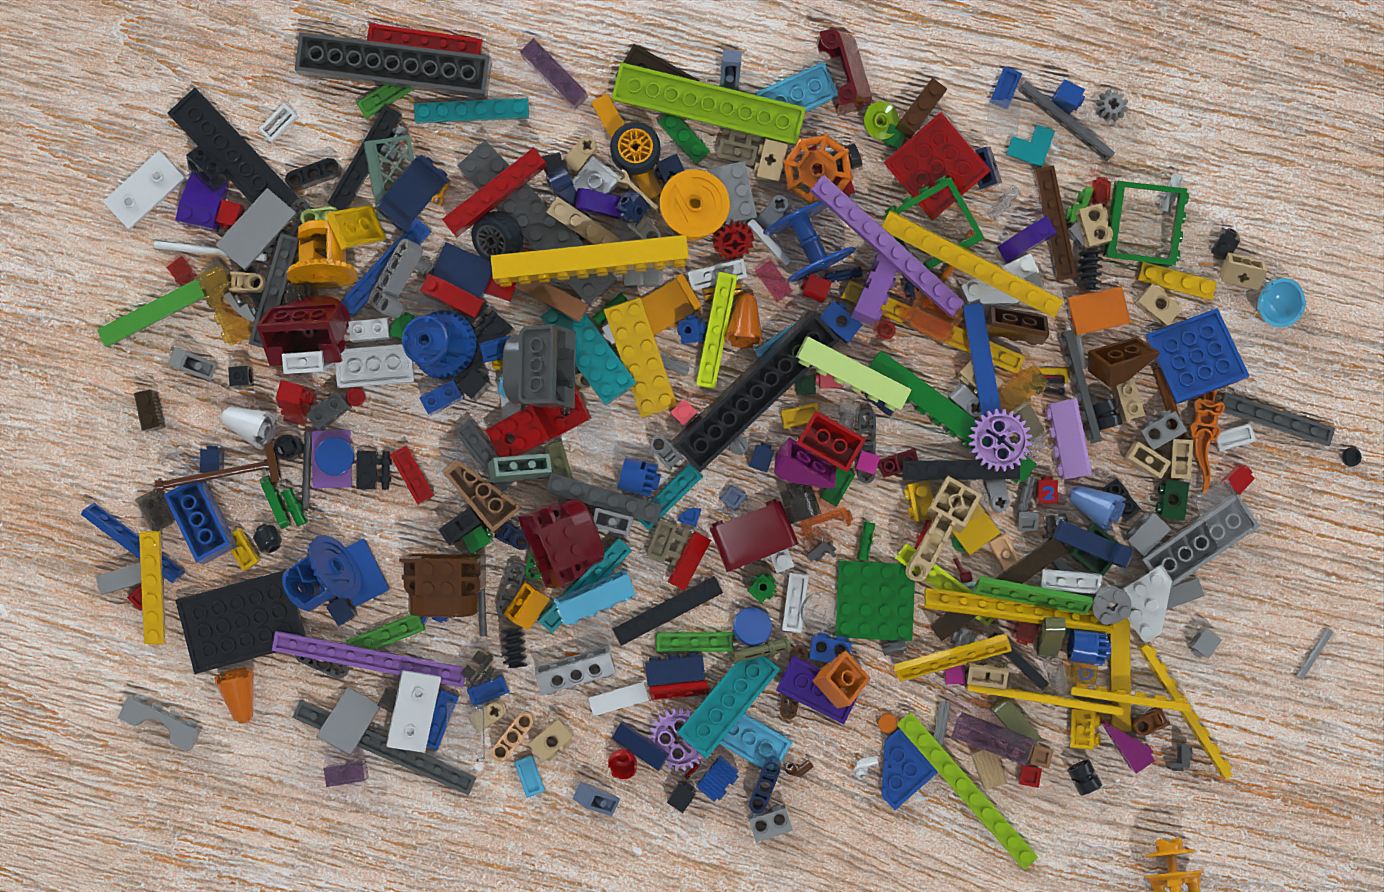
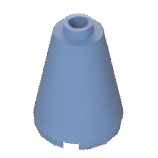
M1080 485L1073 487L1069 494L1070 502L1106 532L1113 528L1110 526L1113 522H1118L1125 508V503L1122 501H1125L1126 498L1120 495Z

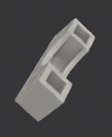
M135 694V696L127 697L118 719L133 726L140 725L147 719L159 720L169 731L170 744L185 751L193 749L202 730L201 727L197 726L198 723L191 719L186 721L180 718L181 715L174 711L168 712L158 703L153 702L151 704L141 695Z

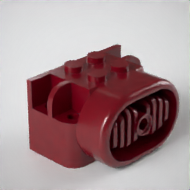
M326 295L297 297L292 299L286 306L270 308L256 326L269 366L283 365L282 354L323 351L324 363L342 362L341 353L346 348L344 335L349 327L350 314L341 301Z
M574 498L560 505H542L517 516L546 588H563L565 583L575 581L578 577H581L587 568L603 561L604 548L588 508L581 500Z

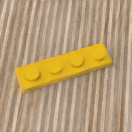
M1146 262L1141 263L1137 281L1142 283L1157 284L1164 289L1208 301L1213 300L1217 284L1216 281Z

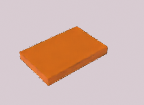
M1122 286L1066 299L1075 336L1131 323Z

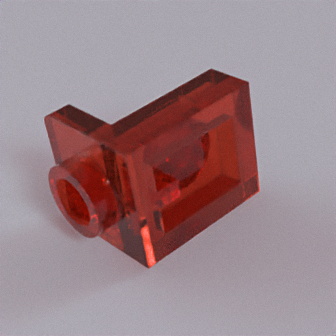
M183 256L166 267L175 278V282L180 286L194 281V277L197 276Z

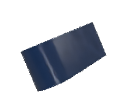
M770 756L764 761L752 791L749 808L754 813H762L766 809L780 774L781 761L775 756ZM773 764L777 769L772 771L767 766ZM767 782L770 786L768 788H764L760 785V783ZM760 799L763 804L756 805L753 801Z

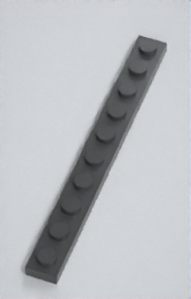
M301 699L292 718L320 730L331 712ZM370 729L366 730L357 747L468 796L477 779V776L423 752L387 747L388 737Z

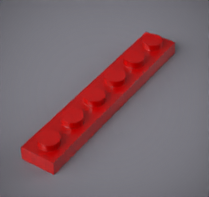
M369 23L367 41L481 55L483 40L478 38Z

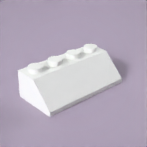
M1031 253L1002 266L1004 269L1043 288L1039 270ZM977 278L958 288L965 305L982 303L985 318L988 317L991 305L1007 308L1020 302V300Z

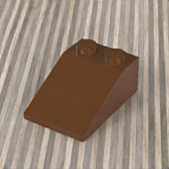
M1136 336L1088 351V372L1108 387H1115L1131 379L1157 358L1160 352Z

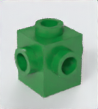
M762 573L760 575L755 574L749 581L751 586L747 591L762 604L766 598L770 600L777 592L775 590L777 586L774 584L776 580L768 573L766 575ZM762 583L766 584L765 590H760Z

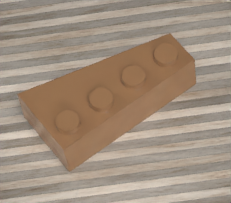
M455 459L442 470L444 475L492 532L522 509L518 503L458 459Z

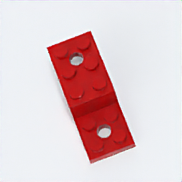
M575 385V408H570L569 415L563 413V407L540 408L529 405L486 429V432L499 457L520 456L536 446L548 443L592 419ZM509 433L513 434L514 436L513 443H510L507 440V435Z

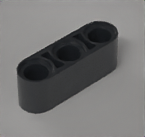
M326 158L288 172L285 182L293 190L301 191L339 177L342 173V167L335 159ZM335 164L336 169L333 172H328L329 165ZM317 170L318 175L316 178L311 179L310 173ZM299 177V183L292 185V179Z

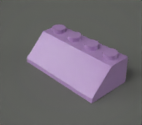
M1077 398L1048 404L1045 409L1046 419L1050 420L1049 435L1054 440L1055 446L1052 447L1054 457H1057L1058 465H1056L1058 476H1061V480L1092 475Z

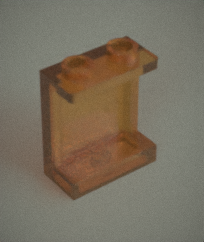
M920 291L902 323L942 346L945 341L949 342L955 333L952 329L954 325L958 326L964 316L961 313L964 309L960 308L954 317H949Z
M841 507L800 520L799 524L804 539L807 540L814 537L811 529L812 525L841 517L844 527L851 526L850 521H853L850 510Z

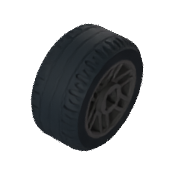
M503 211L489 212L479 218L472 227L471 239L474 248L482 258L491 262L492 255L519 253L523 246L521 227L511 215Z

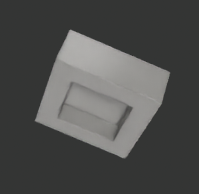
M1019 512L1018 531H1037L1039 522L1038 512Z

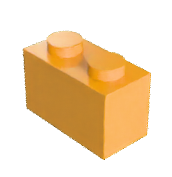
M525 582L504 615L515 624L529 631L550 598Z

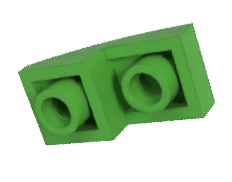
M1086 186L1082 191H1079L1077 196L1079 204L1074 203L1066 210L1065 219H1068L1066 225H1071L1077 220L1076 211L1087 207L1094 188Z

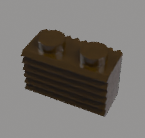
M149 389L134 393L142 431L149 432L166 427L164 425L165 421H163L164 414H162L158 391Z

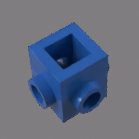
M696 315L684 316L685 319L680 320L677 325L678 335L681 336V344L704 341L706 324L703 322V318H696Z

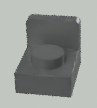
M822 540L805 556L811 562L814 560L817 562L825 555L824 551L826 550L834 558L836 556L834 552L836 548L830 541L826 543Z

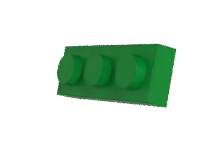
M666 114L658 121V125L696 165L710 153V150L679 117Z

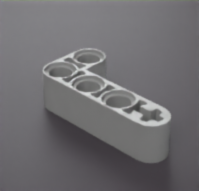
M402 239L399 242L369 295L370 304L378 312L395 319L401 316L403 304L397 298L423 254V247L407 239Z

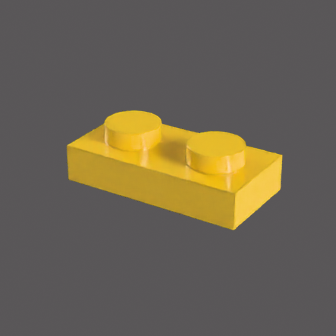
M240 528L232 533L238 547L230 551L242 571H247L260 562L261 559Z

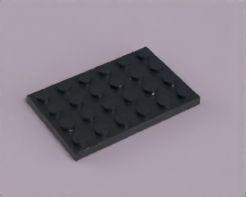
M286 570L175 600L194 674L276 653V651H272L276 631L306 636L299 608L289 600L283 588L282 577Z

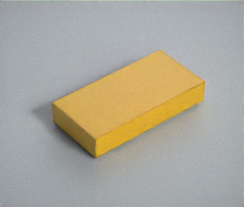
M818 402L780 410L784 429L807 425L815 410L820 412Z

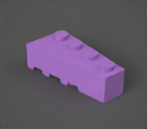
M879 253L876 255L851 315V318L869 326H872L875 321L879 322L883 313L880 310L882 304L886 305L890 296L887 292L895 284V273H899Z

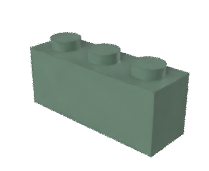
M549 454L493 458L488 463L490 483L546 479L552 473Z

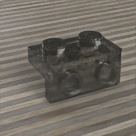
M156 487L135 499L152 531H160L176 521L164 497L165 492H157Z

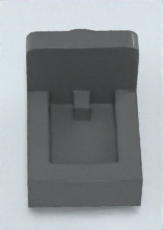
M1177 742V761H1166V766L1172 768V771H1184V768H1190V759L1193 757L1190 744Z

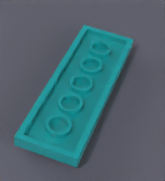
M552 308L540 316L545 325L554 324L576 332L575 366L605 406L637 384L586 314L580 322Z
M766 656L734 663L676 734L707 759L780 671V668Z

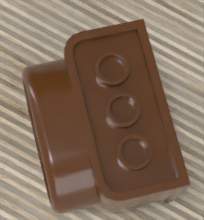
M410 553L399 558V562L404 563L402 580H404V589L408 593V612L411 615L419 617H468L478 613V593L486 586V554Z

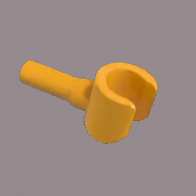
M450 182L444 184L439 194L434 195L432 197V203H434L436 198L439 197L441 199V202L438 206H442L444 204V195L450 185Z

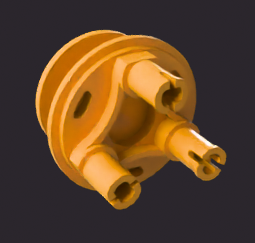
M1181 838L1172 839L1170 842L1164 839L1157 840L1155 842L1157 853L1146 854V858L1166 856L1169 873L1144 876V879L1150 882L1153 891L1165 892V887H1169L1170 892H1182L1181 885L1185 883L1188 886V892H1201L1199 885L1201 884L1200 876H1202L1201 873H1204V870L1178 872L1176 855L1196 853L1195 849L1184 850Z

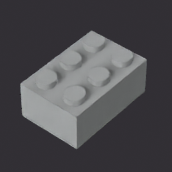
M745 161L707 169V172L716 176L724 184L729 194L730 209L725 222L729 225L731 220L734 221V224H737L739 220H741L742 224L748 223L752 219L756 221L757 215Z

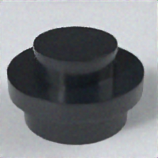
M1351 447L1343 451L1342 461L1345 465L1353 467L1361 462L1362 455L1358 449Z

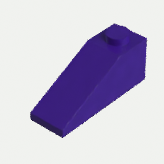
M1045 216L1000 244L997 248L1007 264L1056 236L1057 232L1048 216Z

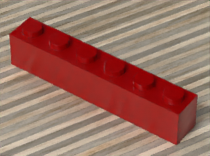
M533 147L442 218V220L457 238L474 225L479 218L488 214L548 167L546 162Z

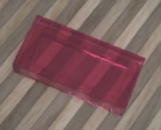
M771 260L755 271L777 303L793 292Z

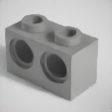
M1168 410L1160 415L1162 419L1154 422L1152 419L1143 424L1144 429L1141 432L1152 450L1188 431L1177 411L1171 412V410ZM1168 419H1175L1178 424L1177 428L1169 429L1166 425ZM1156 428L1160 431L1158 439L1150 437L1149 432L1151 429Z
M776 804L769 807L770 810L758 814L751 813L752 816L748 817L756 842L793 831L785 805ZM781 814L784 816V821L776 823L774 822V817ZM759 820L765 821V828L757 829L755 827L756 822Z

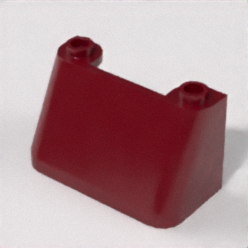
M834 29L819 32L816 43L818 52H826L830 59L840 57L847 84L841 86L838 91L839 104L835 105L837 116L868 107L872 100V94L855 38L850 34Z
M775 498L765 502L766 506L725 523H723V520L712 524L713 528H710V532L726 572L799 544L781 501L777 502Z

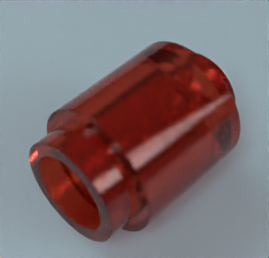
M1096 177V180L1092 181V188H1094L1090 198L1092 205L1102 203V206H1107L1108 201H1110L1112 182L1108 181V178Z
M888 320L880 322L875 328V336L880 341L890 340L896 332L895 325ZM881 329H887V335H884L881 332Z

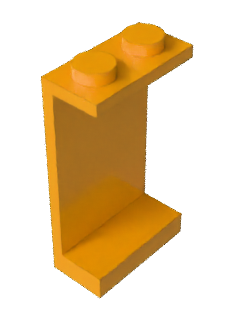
M682 273L677 275L673 281L641 299L654 336L684 319V316L690 315L702 308Z

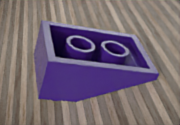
M191 172L179 201L175 221L183 225L219 232L220 224L216 222L222 199L226 200L230 180L213 192Z

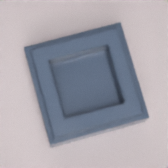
M731 484L720 500L736 511L746 498V495Z

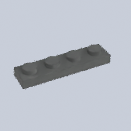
M468 420L454 432L489 475L488 463L493 458H498L499 456L473 423ZM515 481L497 482L495 484L503 492Z

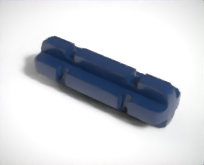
M859 266L853 269L835 271V273L829 272L825 274V280H831L834 283L836 280L839 282L852 279V277L859 278L863 275L862 268Z

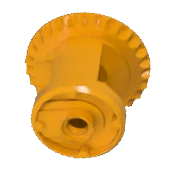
M695 169L682 171L670 178L662 189L660 212L663 219L676 236L686 235L687 241H698L711 235L724 224L729 214L730 199L727 189L716 176L709 172Z
M311 220L304 222L298 227L299 262L292 264L287 270V279L290 282L306 288L334 289L351 285L357 280V271L350 264H346V249L341 250L328 220ZM327 250V258L318 254Z

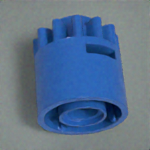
M626 457L618 489L650 497L652 490L657 491L661 474L657 473L658 465Z
M1072 628L1067 643V660L1103 666L1105 659H1109L1111 654V642L1107 640L1108 635L1101 632Z

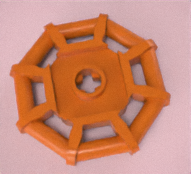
M828 134L798 139V143L786 160H783L787 190L792 191L806 201L807 205H810L820 200L811 192L809 194L806 193L798 185L804 183L809 188H812L818 179L825 175L832 183L837 176L841 177L842 179L837 187L843 191L849 181L853 180L849 149H845L831 139ZM821 144L820 149L808 150L807 146ZM828 145L838 153L835 156L830 155L825 151L826 146ZM803 150L805 152L799 163L795 162L794 160ZM842 158L844 172H838L836 160ZM822 165V173L815 175L813 167ZM792 167H798L799 179L795 181Z

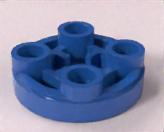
M330 437L323 440L315 452L317 466L328 475L338 476L345 474L354 463V448L348 441L339 437Z
M755 607L745 608L734 619L733 635L745 645L752 647L761 645L771 634V620L761 609Z

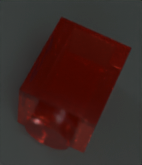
M1017 621L1012 637L1017 638L1016 642L1026 646L1028 642L1034 644L1040 624Z

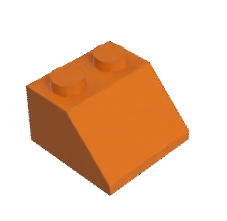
M843 651L826 664L812 681L838 709L850 706L871 678L847 651Z

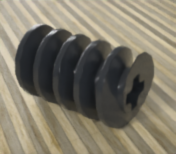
M1086 249L1079 252V256L1082 259H1079L1078 263L1083 266L1078 267V271L1082 273L1077 275V278L1082 280L1077 282L1078 287L1086 290L1101 289L1096 287V284L1102 283V281L1096 279V277L1102 275L1097 269L1103 268V266L1097 263L1103 260L1102 257L1098 256V254L1104 253L1103 250Z
M523 627L500 631V633L506 634L505 637L501 638V641L507 642V644L501 646V648L507 650L502 656L508 657L507 660L503 661V664L509 666L508 668L528 666L526 662H522V660L527 658V655L521 654L526 651L525 647L520 646L526 642V640L520 639V637L525 635V632L519 631Z

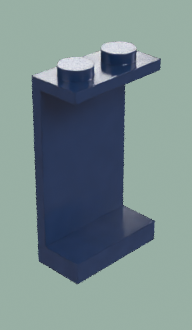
M418 155L375 205L374 209L399 231L407 233L412 228L411 223L431 201L432 197L436 195L444 184L450 182L447 178L448 175L441 168L437 169L428 156Z

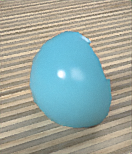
M1279 278L1268 282L1261 290L1257 301L1258 313L1262 319L1273 327L1281 328L1290 326L1299 320L1306 306L1304 291L1299 283L1287 278Z

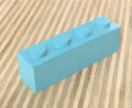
M623 569L553 601L564 625H573L581 618L592 617L597 611L607 610L620 601L630 600L636 593L627 572Z

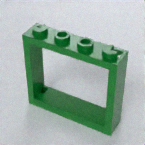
M944 176L936 180L937 185L931 188L929 186L922 188L918 191V196L914 198L911 195L901 201L902 205L897 208L895 205L885 210L886 214L883 215L885 220L890 210L900 214L949 186L975 234L957 244L967 249L985 238L951 177L946 178ZM894 236L896 241H898L901 245L906 246L903 240ZM932 257L922 264L927 269H931L944 261Z
M1114 180L1108 226L1112 228L1113 237L1112 241L1105 244L1103 257L1176 266V262L1180 259L1179 242L1181 243L1183 240L1182 223H1185L1186 220L1184 208L1189 200L1187 188ZM1125 187L1178 193L1168 259L1115 253Z

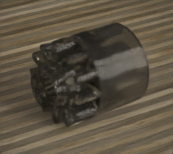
M789 483L786 485L787 490L780 492L791 524L821 514L812 486Z

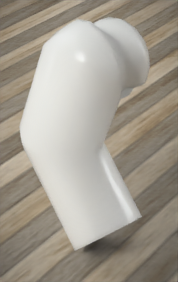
M877 756L863 758L858 761L854 768V775L857 779H864L868 767L878 765Z

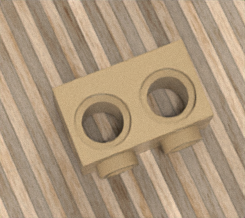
M1102 203L1082 208L1075 212L1086 249L1112 241L1113 231L1111 226L1107 224L1108 214L1106 208H1103ZM1089 212L1096 214V221H1092L1089 218ZM1095 231H1100V232H1101V234H1102V239H1101V240L1095 238V236H1094V232H1095Z
M1172 439L1170 478L1191 479L1193 440Z
M981 659L968 663L967 684L1006 689L1009 674L1008 662Z

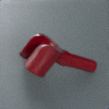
M958 558L953 559L959 570L960 580L963 583L971 582L973 580L971 571L964 572Z

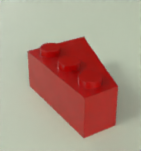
M280 380L276 401L278 407L283 409L281 410V415H284L283 421L306 427L308 420L306 414L310 412L311 405L315 404L317 397L315 389Z

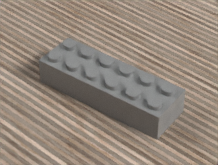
M1231 494L1151 549L1145 557L1141 556L1137 560L1146 573L1162 565L1172 579L1171 587H1173L1256 530L1260 525L1238 494Z

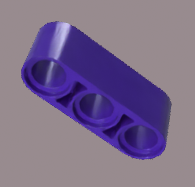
M578 188L575 208L621 219L619 217L620 213L615 207L622 197L591 189Z

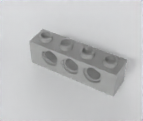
M608 645L535 667V677L541 695H552L559 690L572 689L582 683L589 684L595 679L609 678L616 673L615 664ZM593 664L598 665V667L595 669L590 668V666ZM573 670L580 671L578 674L571 673ZM557 675L562 677L558 680L553 679Z

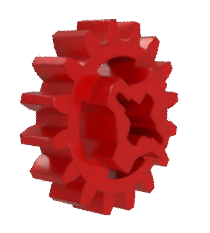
M731 220L729 225L724 222V227H720L718 233H713L715 239H712L715 252H718L720 257L725 256L726 260H729L730 257L734 260L736 256L742 258L743 253L749 254L748 248L754 247L752 244L755 241L753 232L746 223L742 225L741 220L737 224H734V221Z

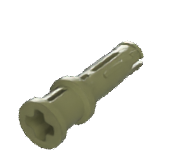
M786 636L780 640H767L765 644L732 651L731 657L733 662L737 663L767 655L774 657L775 654L783 652L787 654L791 650L790 642Z

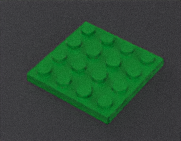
M838 560L835 637L896 641L905 639V641H912L915 581L910 580L906 576V566L904 564Z

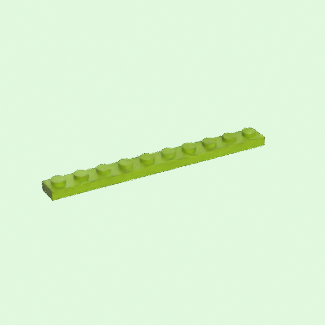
M911 711L896 724L1024 870L1039 858Z

